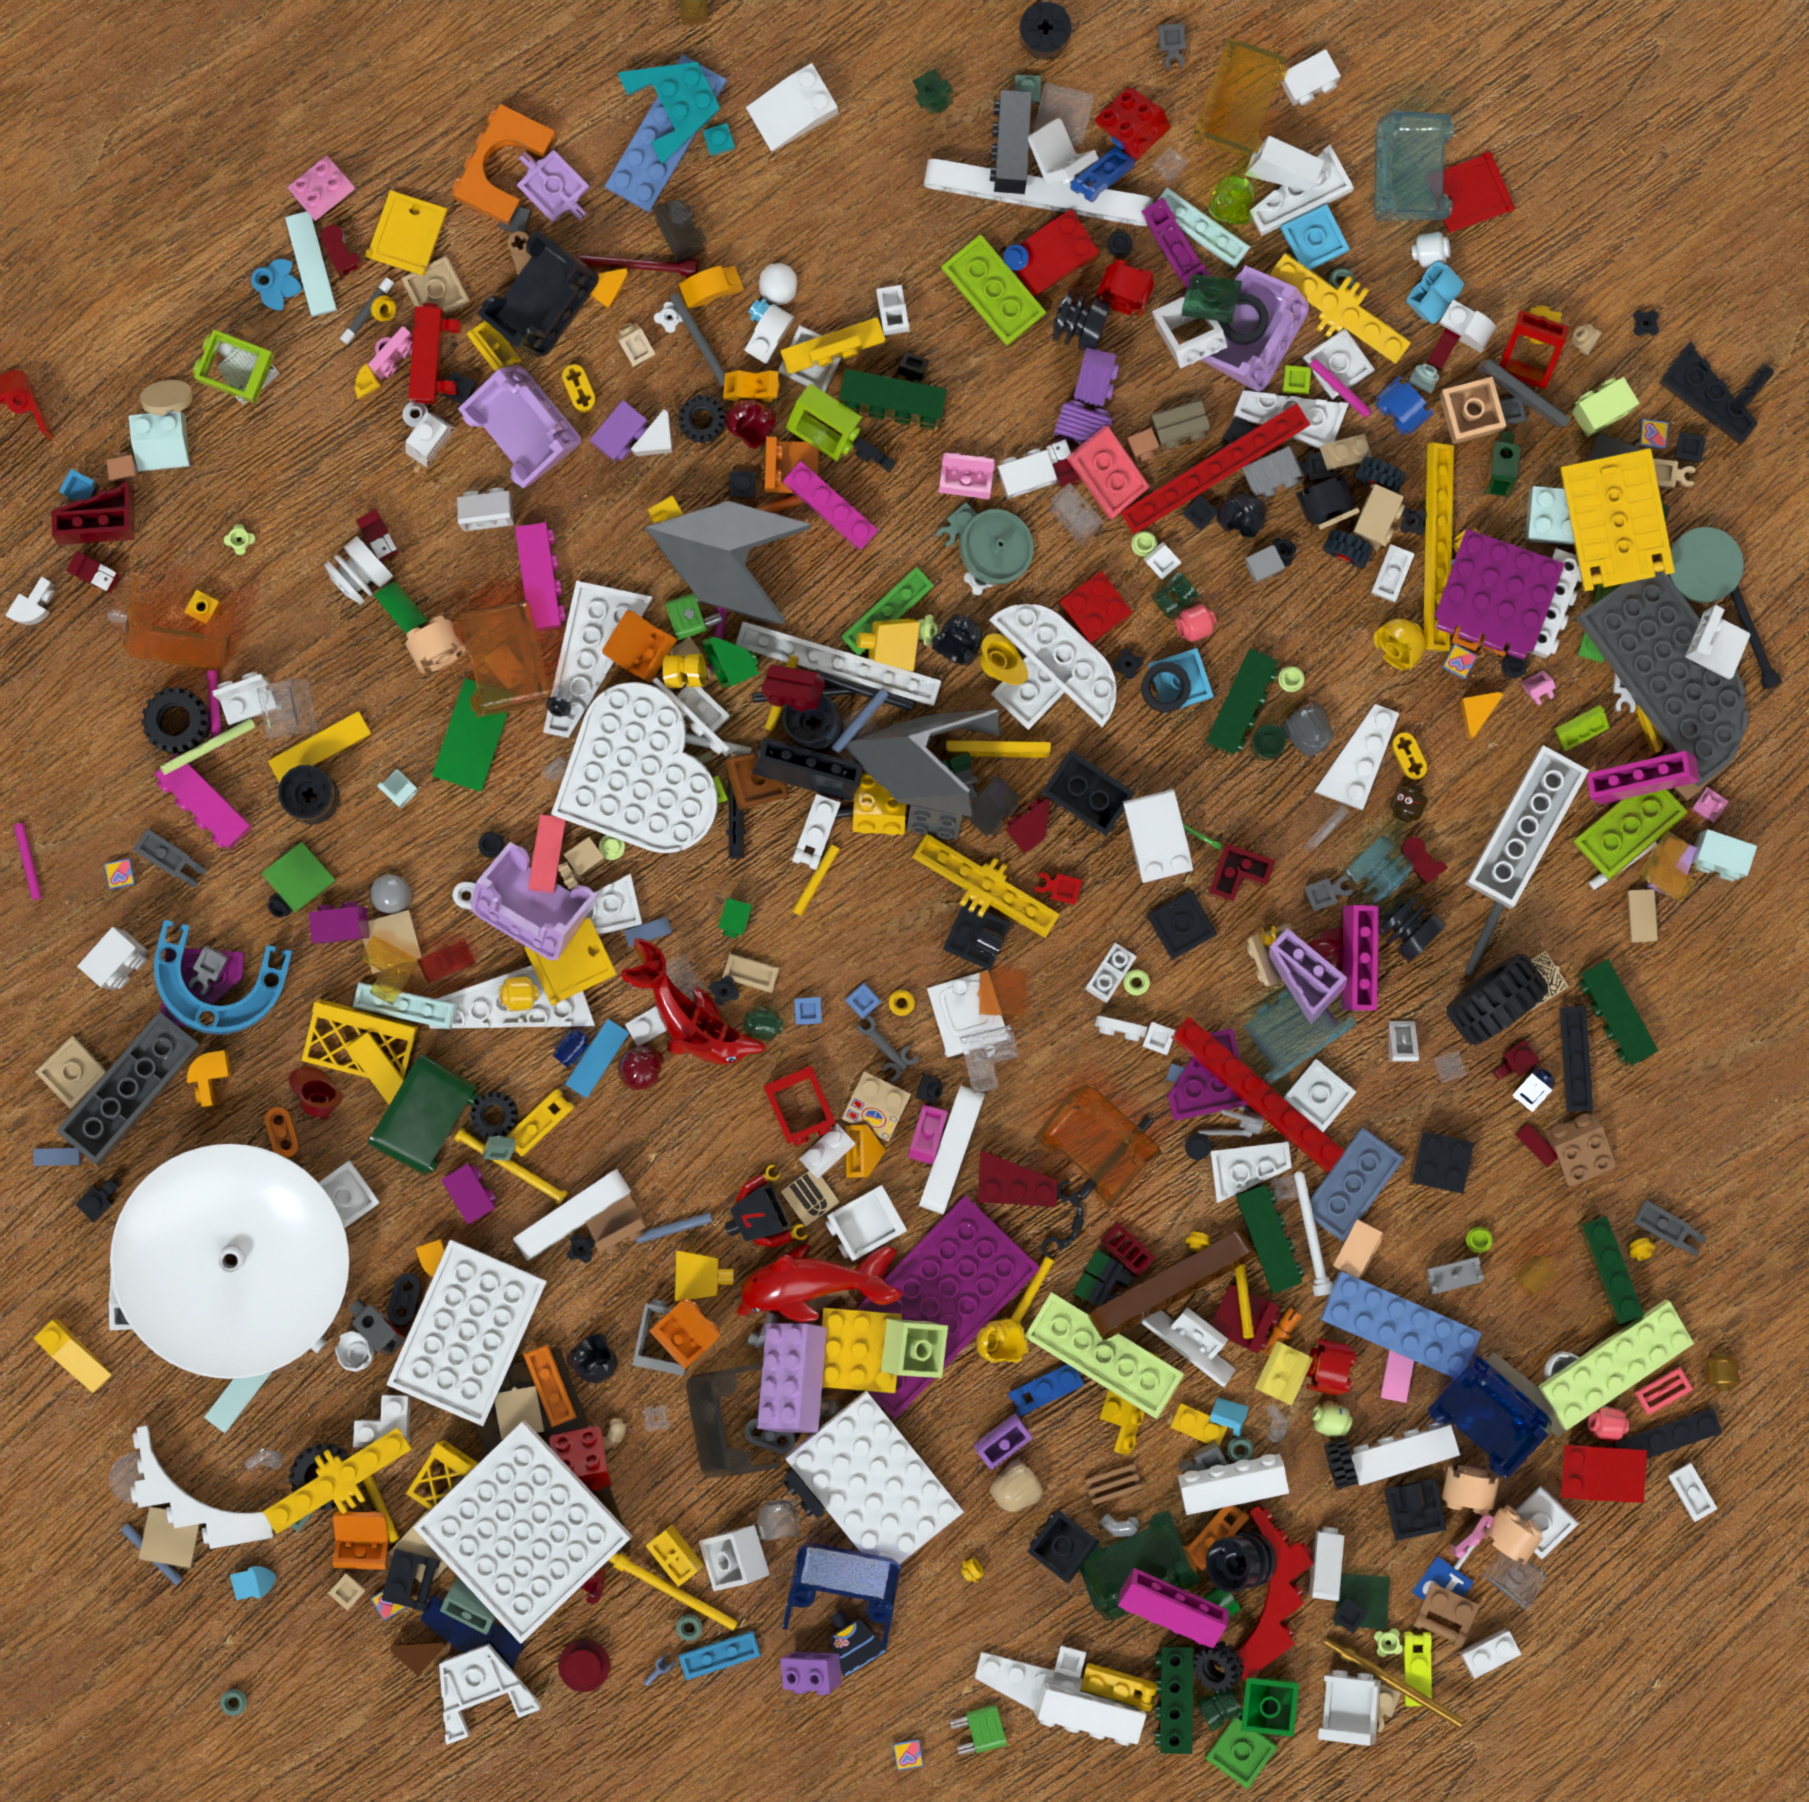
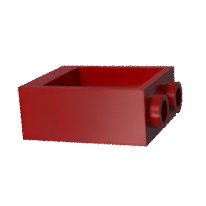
M1519 310L1501 355L1499 366L1530 386L1546 389L1565 344L1569 326ZM1519 334L1555 346L1545 370L1510 359Z
M812 1066L763 1086L788 1144L793 1142L796 1147L809 1141L808 1136L817 1132L821 1136L833 1131L832 1125L836 1124ZM810 1079L827 1120L791 1135L774 1094Z

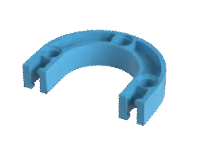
M164 920L154 959V975L159 996L175 1018L197 1031L222 1035L240 1032L255 1025L273 1009L284 986L292 951H282L281 956L285 957L282 969L277 970L268 967L269 955L276 951V947L266 945L259 977L252 991L245 998L231 1005H209L198 1000L189 992L181 976V962L190 926L184 924L180 926L179 931L183 933L179 944L175 945L166 942L167 930L173 927L174 922ZM167 949L173 950L177 955L176 959L172 962H165L161 957L162 953ZM269 974H273L278 978L279 983L275 987H268L264 983V978ZM203 1013H212L215 1017L214 1023L211 1025L202 1024L200 1016Z

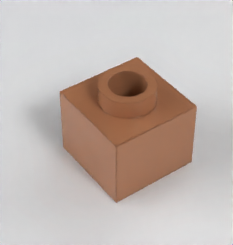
M1152 428L1128 437L1126 441L1134 461L1140 458L1142 462L1155 457V452L1159 450V444Z
M127 452L114 454L112 459L106 460L109 478L114 484L140 479L135 457L128 455Z

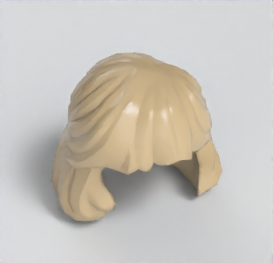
M1020 1458L1011 1460L990 1487L991 1495L997 1505L1009 1512H1015L1037 1503L1043 1497V1489L1038 1478L1029 1467H1026V1464Z

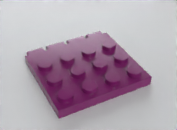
M1466 529L1434 618L1439 619L1436 629L1453 635L1456 626H1459L1461 629L1458 637L1478 643L1480 635H1484V646L1502 652L1505 643L1510 644L1507 654L1525 660L1527 652L1534 651L1565 563Z

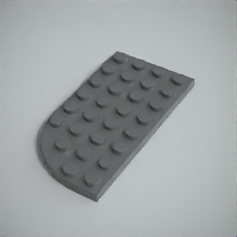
M1660 571L1655 572L1656 577L1621 584L1577 616L1576 619L1673 753L1688 751L1696 757L1700 782L1695 784L1698 787L1728 765L1738 752L1748 724V712L1746 711L1744 697L1746 692L1737 671H1735L1733 678L1727 679L1685 657L1700 619L1681 592L1675 587L1668 574Z

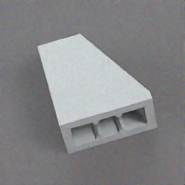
M1268 136L1253 151L1245 175L1309 191L1315 184L1319 185L1324 176V171L1321 170L1324 160Z
M1323 1527L1322 1531L1316 1530L1313 1548L1314 1555L1312 1556L1314 1564L1311 1565L1308 1594L1312 1598L1339 1601L1344 1535L1338 1533V1528Z

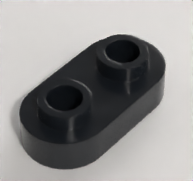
M402 1274L395 1281L387 1311L389 1319L394 1324H407L414 1317L422 1287L420 1279L414 1274ZM410 1281L413 1284L411 1291L404 1289L405 1282ZM401 1306L406 1309V1314L403 1317L397 1314V1309Z

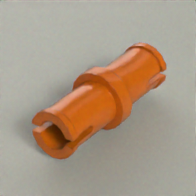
M1291 1307L1287 1308L1288 1310L1275 1327L1272 1326L1271 1329L1273 1331L1269 1335L1270 1339L1265 1350L1260 1349V1351L1266 1353L1272 1345L1266 1354L1267 1356H1270L1276 1341L1283 1343L1285 1340H1289L1291 1337L1289 1334L1300 1318L1303 1317L1296 1312L1292 1319L1289 1320L1295 1312Z

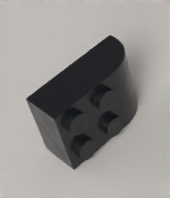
M1072 750L1068 752L1041 793L1042 797L1048 798L1051 803L1105 837L1123 813V802L1131 800L1135 795V792Z

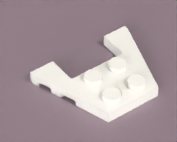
M489 1643L443 1660L439 1664L441 1692L444 1702L443 1718L446 1727L445 1742L447 1745L470 1735L461 1712L463 1709L505 1693L509 1694L518 1718L538 1711L542 1707L541 1703Z

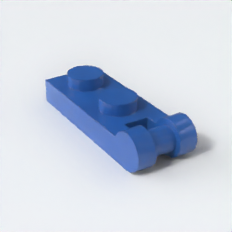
M1114 147L1072 181L1070 189L1077 194L1082 193L1085 195L1084 198L1093 203L1100 193L1134 167L1135 159Z
M1066 1364L1007 1394L1010 1400L1014 1401L1017 1407L1015 1411L1018 1417L1084 1386V1383L1077 1369ZM1030 1392L1034 1401L1026 1403L1023 1394Z

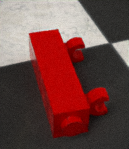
M423 303L422 307L415 306L408 399L412 403L438 405L439 393L456 395L457 384L454 381H440L443 332L461 333V323L455 319L444 320V311L442 308H438V304Z

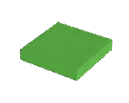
M302 842L261 874L295 913L336 881Z
M1234 1715L1206 1754L1205 1759L1246 1789H1249L1278 1748V1745L1261 1733L1241 1731L1242 1719Z

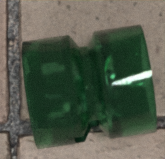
M1177 572L1167 581V587L1161 586L1151 594L1152 600L1171 621L1180 615L1183 611V606L1189 607L1200 598L1193 585L1180 572ZM1171 592L1178 599L1177 603L1170 598L1169 594Z
M1271 724L1258 728L1250 740L1251 752L1257 759L1262 761L1276 759L1285 749L1286 737L1283 731Z
M1230 1688L1225 1692L1223 1690L1215 1692L1213 1697L1206 1695L1195 1701L1211 1732L1223 1726L1225 1719L1233 1721L1242 1716L1243 1713Z

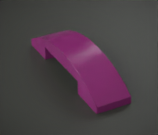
M1162 197L1143 209L1141 213L1152 235L1187 291L1191 294L1199 290L1203 295L1216 286L1204 264H1201L1175 221L1177 219L1165 199Z

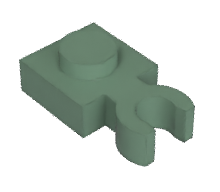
M965 502L946 519L950 526L940 528L936 536L939 538L944 533L949 534L950 540L946 542L945 546L946 548L951 547L955 542V537L958 534L961 535L965 525L977 514Z

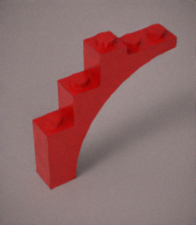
M1257 1504L1250 1508L1248 1512L1259 1528L1260 1534L1266 1536L1273 1545L1277 1566L1274 1576L1268 1582L1264 1606L1256 1625L1242 1645L1236 1649L1239 1652L1238 1657L1243 1659L1241 1665H1244V1670L1242 1671L1243 1675L1241 1678L1244 1682L1246 1677L1255 1675L1295 1644L1291 1639L1295 1634L1286 1622L1283 1625L1279 1622L1305 1604L1301 1599L1304 1596L1301 1589L1296 1583L1290 1585L1289 1582L1314 1564L1310 1559L1314 1554L1304 1542L1300 1545L1295 1540L1288 1546L1286 1544L1289 1541L1287 1535L1281 1528L1276 1530L1270 1523L1274 1519L1265 1506L1260 1509Z

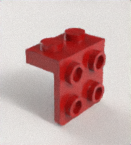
M1126 88L1095 118L1096 125L1119 140L1126 154L1134 158L1135 162L1171 128L1163 109L1133 88Z
M593 1426L554 1434L549 1438L550 1448L589 1490L597 1491L607 1486H612L600 1427Z

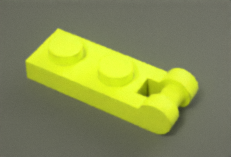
M1404 1632V1682L1432 1699L1431 1632H1422V1634ZM1413 1645H1422V1652H1413ZM1404 1695L1405 1706H1422Z

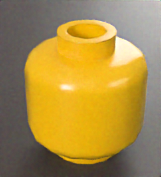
M527 976L507 978L503 985L499 987L500 1003L511 1012L530 1010L534 1005V1000L539 999L537 984L533 985L531 979Z

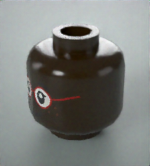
M1409 783L1408 787L1399 786L1390 803V809L1393 811L1392 816L1410 824L1412 820H1420L1428 803L1427 797L1422 794L1424 789L1412 783Z

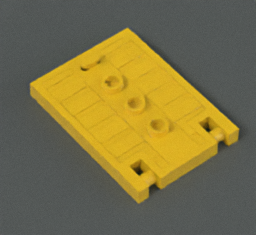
M1651 448L1559 467L1583 591L1594 590L1593 585L1602 584V587H1608L1656 577L1655 572L1663 571L1664 574L1675 573ZM1660 553L1661 561L1653 562L1652 555ZM1599 566L1600 573L1591 575L1590 568Z

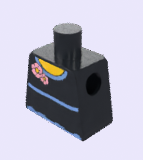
M841 1609L829 1617L836 1631L828 1635V1639L834 1653L839 1654L840 1669L844 1677L887 1651L886 1645L860 1616L849 1621L845 1612Z

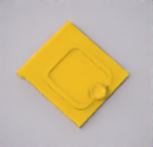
M390 190L370 248L366 250L365 257L425 276L448 209Z
M590 917L582 922L564 952L555 961L541 956L527 946L524 947L551 1006H556L561 1001L617 975Z

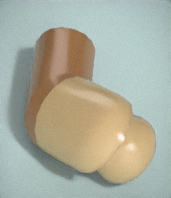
M614 1418L609 1422L610 1429L608 1434L602 1437L604 1450L618 1446L621 1443L626 1432V1426L623 1424L622 1419Z

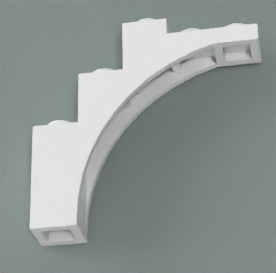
M149 1425L137 1427V1433H133L135 1449L140 1448L141 1459H137L139 1475L144 1474L145 1478L135 1481V1487H131L133 1503L138 1502V1508L170 1502L171 1507L166 1508L168 1523H173L174 1528L206 1523L207 1528H202L204 1544L209 1543L210 1549L274 1537L273 1528L263 1512L238 1513L221 1510L204 1504L184 1492L166 1474L152 1450Z

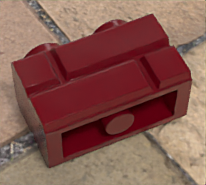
M773 664L769 666L767 678L761 689L769 704L776 707H782L783 704H787L798 711H806L807 708L817 709L820 695H822L825 681L819 673Z

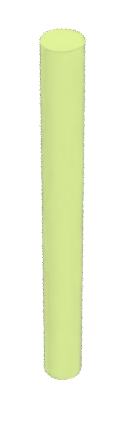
M248 719L161 765V771L164 775H167L255 728L252 719Z

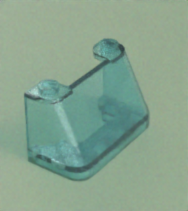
M1391 110L1379 119L1375 138L1374 217L1376 221L1445 220L1452 212V200L1449 199L1447 194H1443L1444 145L1449 139H1452L1454 134V124L1451 123V115Z

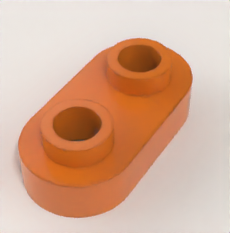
M282 1107L270 1109L265 1115V1125L274 1153L285 1158L293 1157L299 1150V1140L292 1116L287 1109ZM278 1115L283 1117L281 1125L275 1123V1117ZM285 1140L291 1143V1147L288 1150L282 1148V1143Z

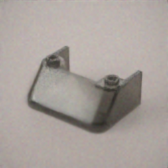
M762 1362L692 1375L687 1381L686 1390L700 1468L708 1477L741 1475L779 1468L780 1466L779 1460L752 1465L750 1455L744 1449L734 1448L727 1450L718 1398L729 1396L736 1390V1373L761 1369L763 1367Z

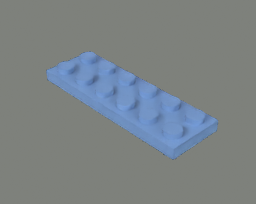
M682 54L677 64L695 61ZM699 64L717 100L727 83V79ZM657 96L607 181L605 188L650 214L698 132L691 136L685 142L686 144L677 150L665 164L661 165L651 142L675 130Z
M1339 1271L1319 1320L1459 1381L1463 1380L1481 1336V1332L1342 1271Z

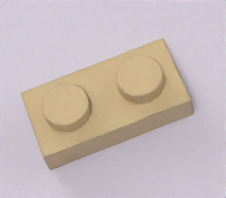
M1365 434L1320 446L1327 471L1361 463L1365 456L1372 457Z

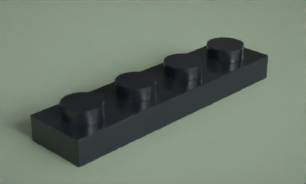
M1586 1006L1559 1008L1566 1112L1592 1111L1593 1099Z
M1710 1408L1622 1438L1614 1442L1615 1448L1647 1450L1648 1459L1721 1434L1722 1431L1714 1408Z

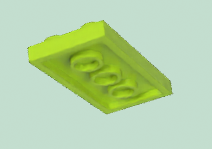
M981 234L941 266L942 271L1006 347L1046 315V311Z
M1667 789L1621 800L1574 840V844L1602 875L1610 881L1684 818L1688 811Z

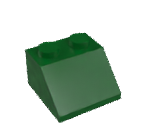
M716 637L700 641L721 688L732 687L759 674L757 670L760 667L759 662L753 653L750 654L749 650Z
M1246 1677L1241 1731L1294 1737L1299 1690L1297 1680Z

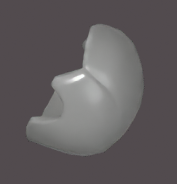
M385 874L375 879L370 888V901L372 905L385 913L396 914L408 908L412 900V888L404 878L397 875Z

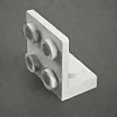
M1714 605L1704 611L1685 657L1727 679H1731L1747 645L1750 633L1722 619L1721 617L1725 609Z
M256 672L242 676V681L234 684L232 681L217 685V690L212 691L213 696L220 700L229 726L279 709L269 680L262 674L257 675Z

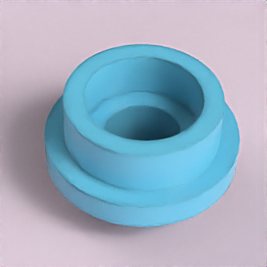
M765 298L761 302L756 299L748 312L752 315L751 321L756 320L759 322L771 306L766 303L767 300Z

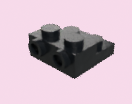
M1058 1509L1056 1513L1049 1516L1042 1532L1032 1539L1027 1552L1069 1584L1100 1541Z

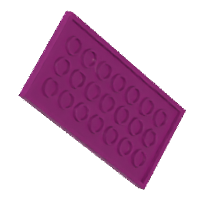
M964 1196L884 1279L889 1285L902 1291L903 1295L901 1298L885 1305L875 1304L866 1298L855 1310L902 1314L901 1320L926 1321L947 1325L944 1369L1033 1277L1040 1267L968 1197ZM897 1375L895 1393L867 1392L896 1419L934 1378Z

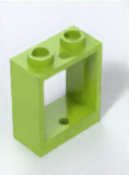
M213 329L212 334L207 335L204 340L203 350L205 351L202 359H198L194 365V378L199 383L256 404L275 358L274 354L271 351ZM220 343L258 357L245 391L207 377Z
M810 383L798 398L785 428L835 461H838L842 454L848 455L853 448L854 440L861 431L858 425L862 416ZM808 412L842 433V436L810 417Z

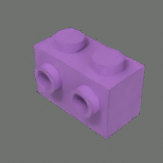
M622 400L590 439L591 444L614 463L619 459L623 461L631 452L629 446L635 439L639 440L648 429L646 428L648 425L647 419Z
M793 1651L780 1658L783 1689L793 1690L796 1694L817 1691L818 1695H827L842 1685L839 1654Z

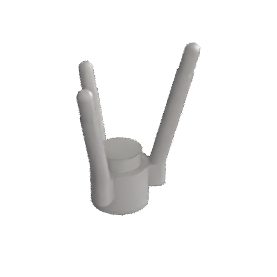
M1247 1106L1238 1108L1244 1111L1242 1114L1222 1109L1221 1114L1239 1119V1127L1243 1129L1198 1130V1134L1243 1135L1251 1137L1252 1133L1260 1134L1264 1118L1254 1109Z

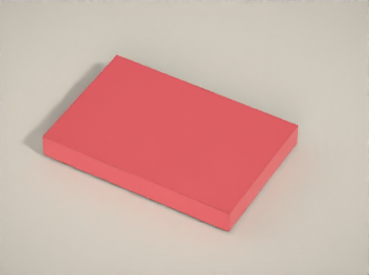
M1104 425L1066 457L1108 519H1113L1150 488L1109 426Z

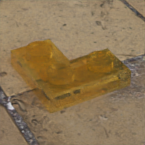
M1666 831L1637 874L1678 903L1683 902L1696 883L1695 880L1675 867L1689 845L1671 832Z
M375 935L371 937L360 956V960L381 970L380 975L370 990V994L394 1005L416 968L419 959Z

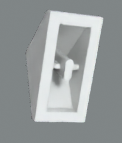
M665 409L631 448L634 455L673 453L670 419Z
M1389 1021V1062L1419 1061L1415 1021Z

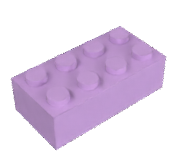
M766 1324L758 1429L774 1432L818 1433L827 1328L812 1324Z

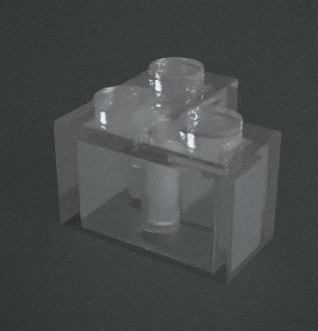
M1010 1025L959 1037L973 1094L999 1088L993 1063L1018 1057L1014 1034Z

